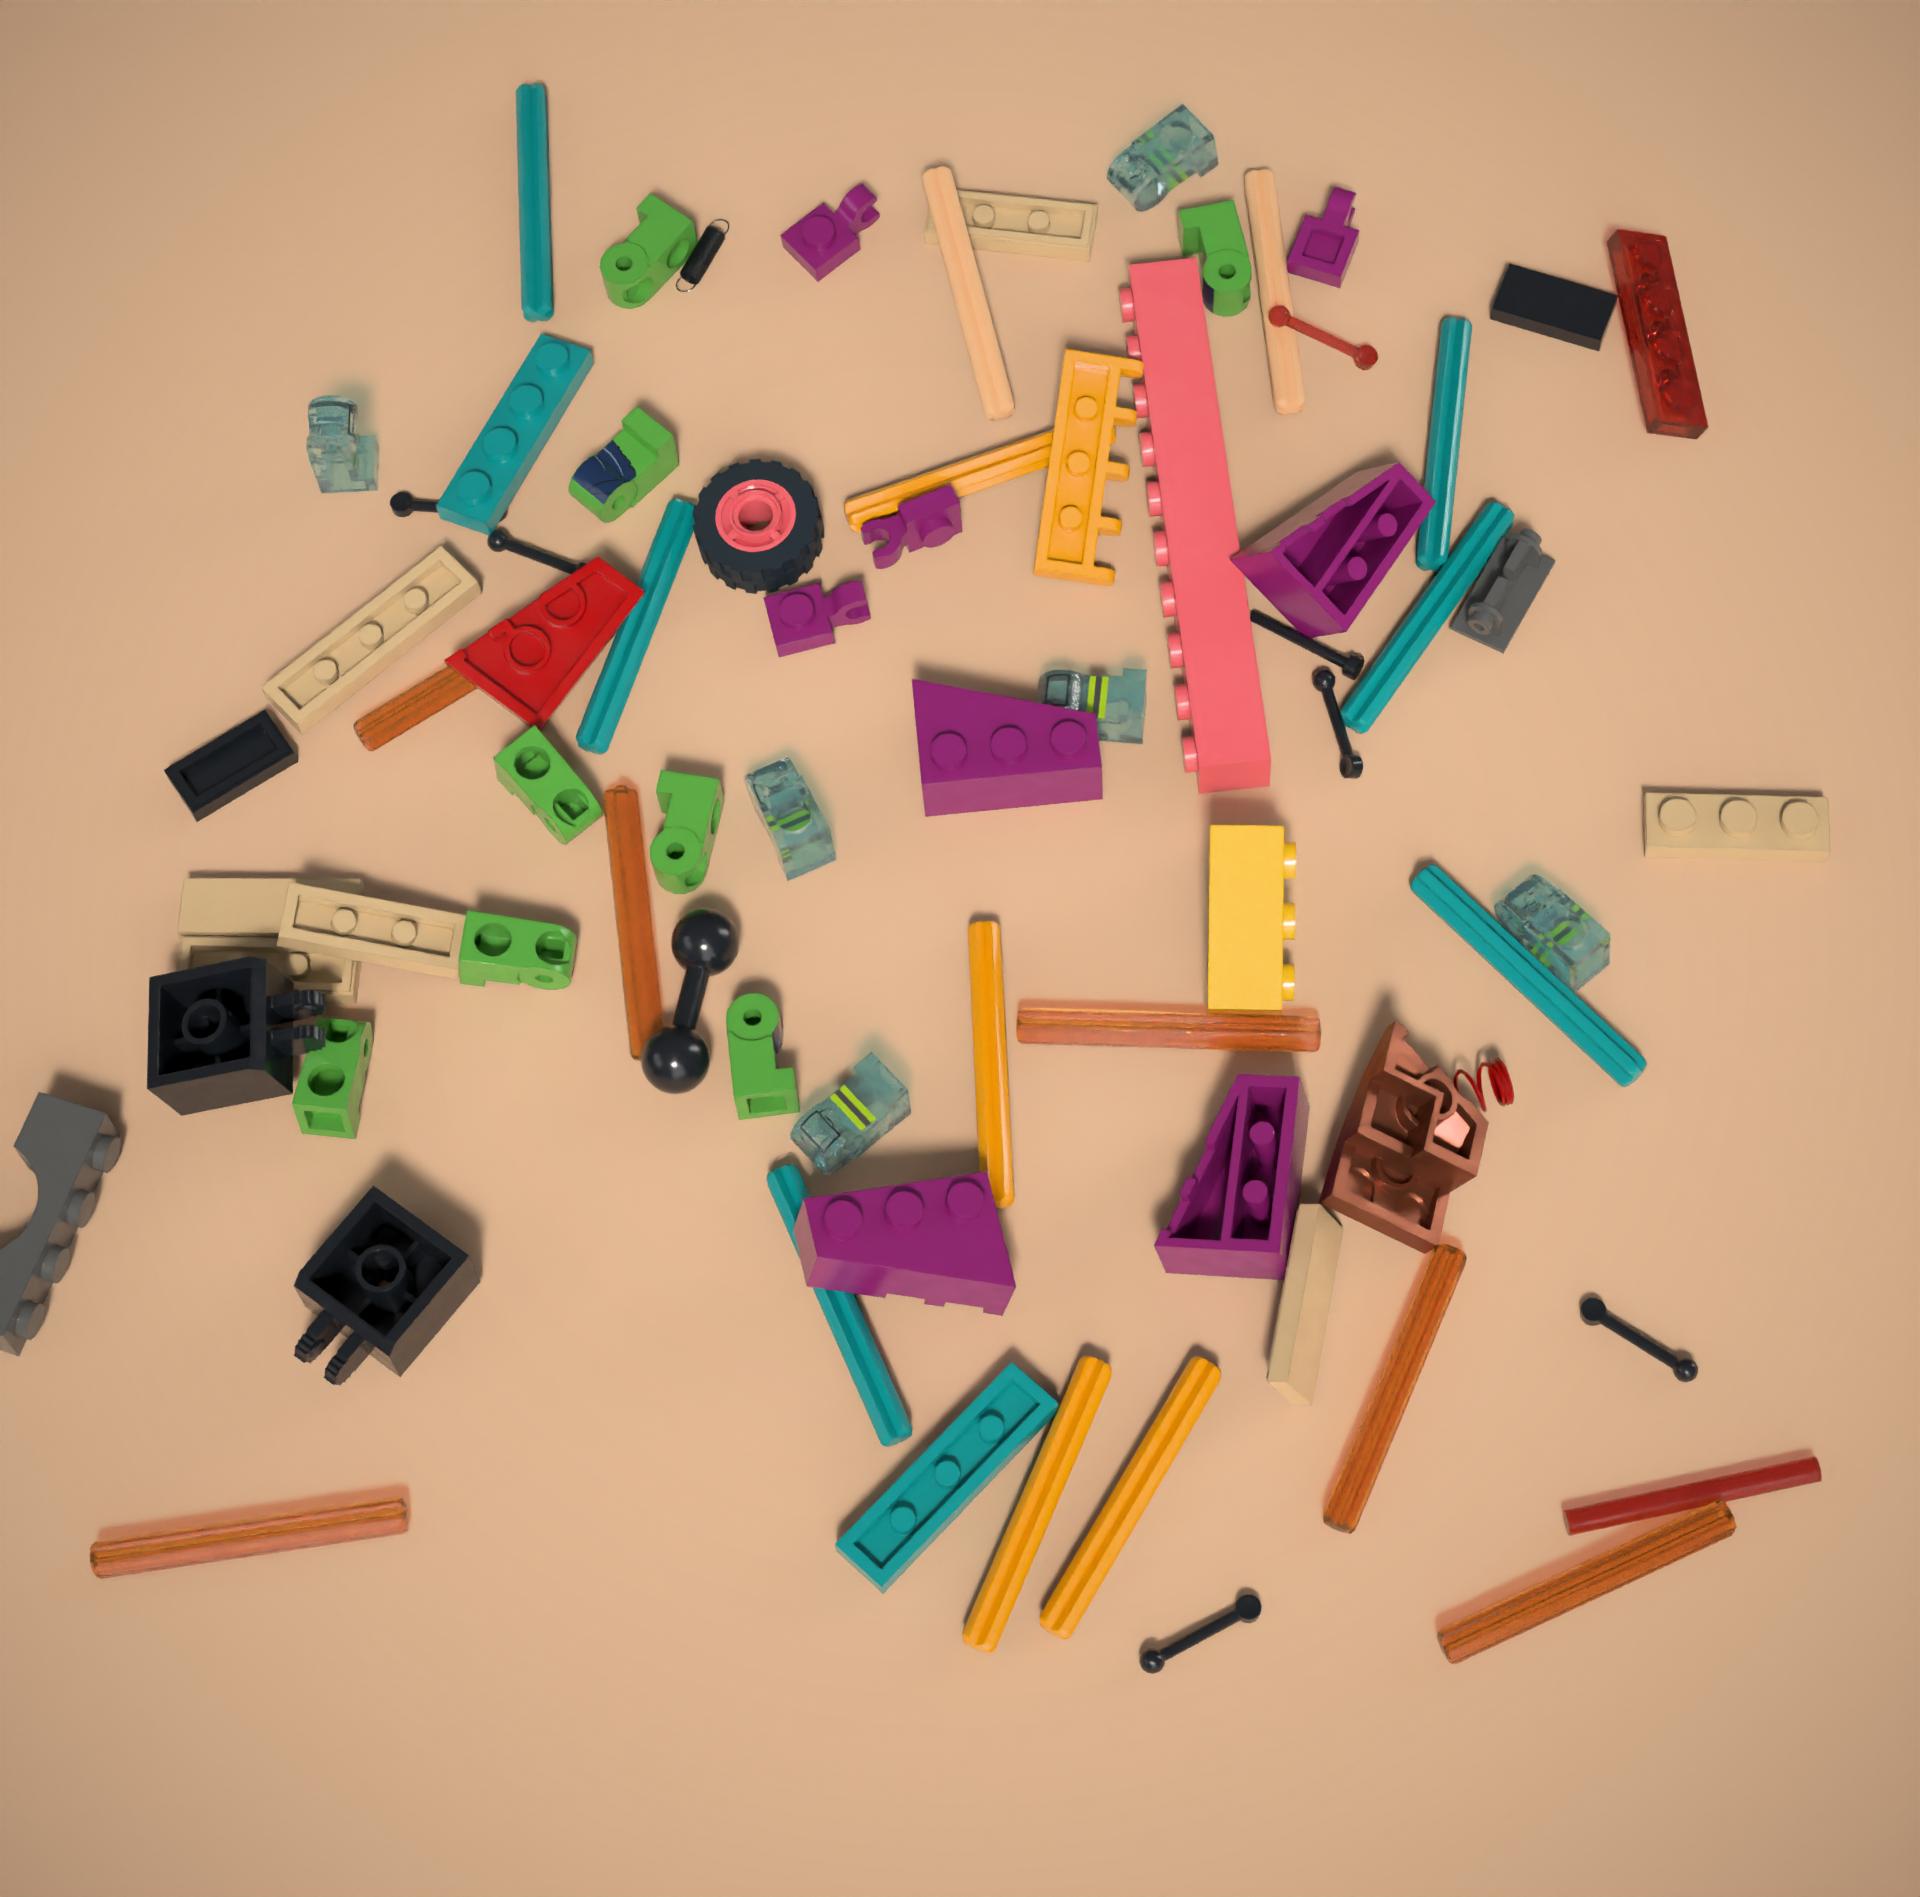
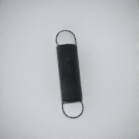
M726 220L723 221L728 224V229L724 234L714 226L709 225L706 227L680 271L681 278L690 284H695L693 288L696 284H699L725 240L724 235L729 230V223Z

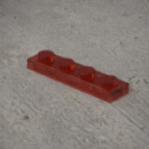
M1617 229L1608 239L1607 247L1647 433L1698 439L1708 428V422L1667 237Z

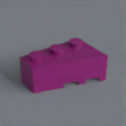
M912 679L925 817L1103 799L1102 763L1095 713Z
M987 1171L803 1199L793 1230L807 1287L885 1298L887 1293L925 1299L924 1304L944 1307L945 1303L948 1302L983 1308V1313L1003 1316L1016 1289V1284Z

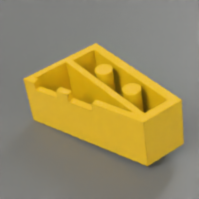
M1210 825L1207 1014L1281 1015L1282 1001H1294L1295 965L1283 964V939L1295 940V903H1283L1284 879H1295L1296 842H1284V826Z

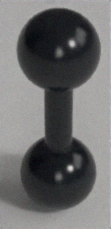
M704 908L691 911L684 915L673 929L671 937L672 953L677 963L685 970L672 1025L656 1030L646 1040L641 1053V1066L647 1080L658 1090L669 1094H682L693 1090L705 1079L708 1073L710 1052L705 1040L696 1032L708 979L710 976L718 975L728 969L739 951V935L734 923L725 914L713 909Z

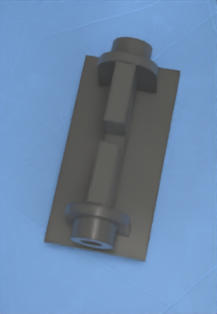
M1522 529L1519 534L1512 535L1510 539L1502 537L1451 625L1450 630L1504 654L1556 561L1542 554L1540 547L1542 539L1536 532L1530 529Z

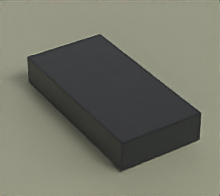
M1509 264L1492 307L1491 320L1599 351L1614 314L1618 295Z
M264 710L166 768L164 772L196 822L294 765L298 762V759L269 714Z

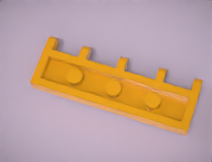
M1065 349L1033 569L1034 576L1101 586L1114 585L1116 572L1108 568L1094 566L1098 535H1121L1122 521L1101 517L1105 481L1124 482L1129 479L1130 467L1128 465L1109 462L1108 459L1113 425L1122 427L1136 426L1138 413L1132 409L1116 407L1120 377L1141 378L1143 376L1144 363L1139 360Z

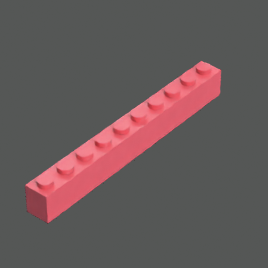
M1197 258L1129 265V288L1119 289L1122 322H1133L1134 335L1126 336L1127 358L1144 363L1141 383L1132 384L1134 411L1138 413L1137 419L1146 418L1148 432L1139 433L1142 467H1153L1155 478L1153 482H1146L1149 517L1160 516L1162 531L1153 532L1156 567L1167 566L1169 582H1160L1162 613L1164 618L1174 617L1176 633L1167 634L1169 663L1171 669L1181 668L1183 684L1174 685L1176 714L1178 721L1189 720L1191 737L1181 738L1185 773L1196 772L1199 794L1270 786L1271 754L1244 574L1230 561L1231 558L1240 553Z

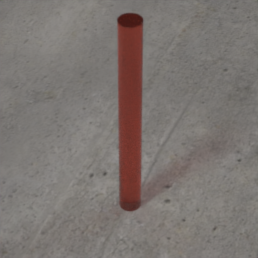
M1816 1456L1567 1509L1563 1510L1564 1525L1568 1536L1821 1482V1468Z

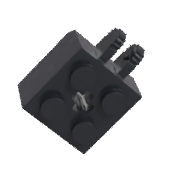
M250 956L149 977L147 1089L181 1116L293 1094V1056L310 1053V1051L316 1052V1050H322L325 1047L324 1028L307 1024L294 1027L293 1021L322 1015L325 1012V994L308 989L294 992V983L267 959Z
M373 1185L298 1273L293 1286L305 1307L318 1317L298 1340L294 1356L303 1363H311L321 1355L323 1350L327 1348L340 1332L348 1339L339 1348L336 1355L331 1358L325 1368V1376L323 1378L331 1384L341 1386L357 1370L368 1355H371L401 1377L481 1282L470 1256ZM383 1280L389 1283L385 1286H378Z

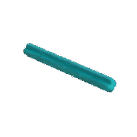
M521 84L516 90L521 309L523 317L528 322L533 323L538 320L546 322L553 316L547 97L545 95V88L541 84Z
M1449 317L1441 325L1424 489L1436 503L1420 525L1416 565L1423 571L1432 570L1439 572L1447 561L1449 554L1472 324L1465 318L1456 319Z
M676 498L668 502L636 582V585L645 591V595L617 631L577 731L576 740L578 741V747L584 751L601 755L609 748L694 531V504L691 502H684Z
M1496 501L1490 502L1484 507L1341 708V716L1345 727L1351 728L1359 734H1363L1370 729L1486 565L1502 537H1505L1512 528L1514 513L1510 508L1503 507Z
M1431 864L1423 868L1416 875L1410 885L1411 891L1618 1085L1627 1087L1641 1076L1647 1067L1646 1059L1439 867Z
M786 1164L769 1172L766 1180L799 1256L793 1228L803 1199L811 1197L798 1168L794 1164ZM812 1287L880 1443L885 1447H889L907 1440L912 1436V1425L854 1294Z

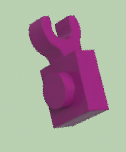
M860 184L846 194L839 208L834 213L822 203L780 235L783 248L819 282L861 250L859 238L856 234L869 228L880 217L879 212L872 207L877 201L876 196L863 184Z
M1334 187L1323 218L1305 216L1287 260L1288 273L1341 288L1359 242V230L1350 228L1355 213V208L1352 207L1356 197L1355 192Z
M951 484L897 505L898 514L895 516L871 520L860 528L864 545L871 544L877 540L888 542L885 547L878 548L872 552L873 563L876 569L888 568L900 559L905 546L909 553L923 547L933 548L946 543L954 535L961 533L960 501Z
M862 581L843 584L826 597H823L820 583L763 597L779 658L834 644L832 628L859 624L871 619Z

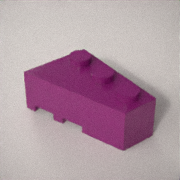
M1400 462L1360 470L1235 555L1230 561L1300 634L1313 638L1347 632L1436 501Z
M1255 1074L1237 1075L1205 1140L1206 1149L1192 1177H1187L1179 1193L1181 1200L1167 1228L1161 1229L1154 1244V1248L1166 1273L1284 1280L1297 1208L1299 1206L1310 1110L1300 1077Z

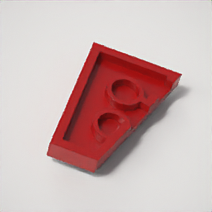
M596 557L541 594L537 600L509 619L506 618L495 625L481 638L463 650L461 648L444 660V663L530 728L535 725L541 732L644 597L645 591L601 558Z

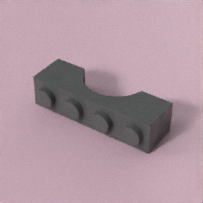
M41 1092L38 1093L13 1146L27 1167L36 1175L38 1184L36 1208L31 1220L20 1235L0 1249V1350L16 1356H20L27 1339H33L40 1330L45 1313L44 1301L52 1284L59 1283L64 1277L70 1261L69 1247L78 1227L83 1228L89 1222L95 1207L96 1198L94 1192L103 1173L110 1172L115 1166L121 1147L120 1135L105 1112Z

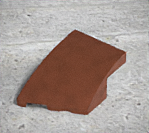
M1395 1021L1387 1026L1357 1088L1331 1158L1319 1203L1426 1254L1439 1245L1450 1192L1475 1178L1478 1174L1489 1122L1470 1100L1459 1095L1453 1081L1439 1065L1430 1068L1405 1040L1409 1031L1402 1024Z

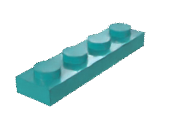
M540 334L436 504L440 519L486 535H490L494 531L594 365L591 350Z
M1011 1362L835 1543L836 1552L884 1594L1056 1415L1059 1403Z

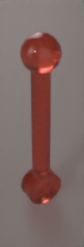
M1283 305L1272 307L1268 313V320L1274 327H1290L1352 357L1354 364L1361 370L1371 369L1378 360V353L1372 346L1362 345L1358 348L1291 316L1288 308Z

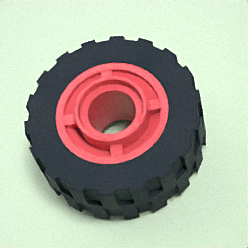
M761 459L750 460L749 463L739 464L738 462L730 465L728 470L721 474L718 472L711 478L712 482L706 488H702L698 495V505H694L693 518L695 524L693 529L702 559L705 564H708L710 573L717 580L720 578L725 581L726 586L734 590L736 588L744 589L746 593L757 594V591L771 593L779 591L778 588L782 586L793 585L798 582V578L802 574H807L813 568V561L816 556H820L823 548L821 538H824V525L813 488L808 480L804 481L801 478L800 472L792 467L790 469L784 467L781 462L771 460L770 463L761 462ZM757 522L770 523L760 531L747 530Z

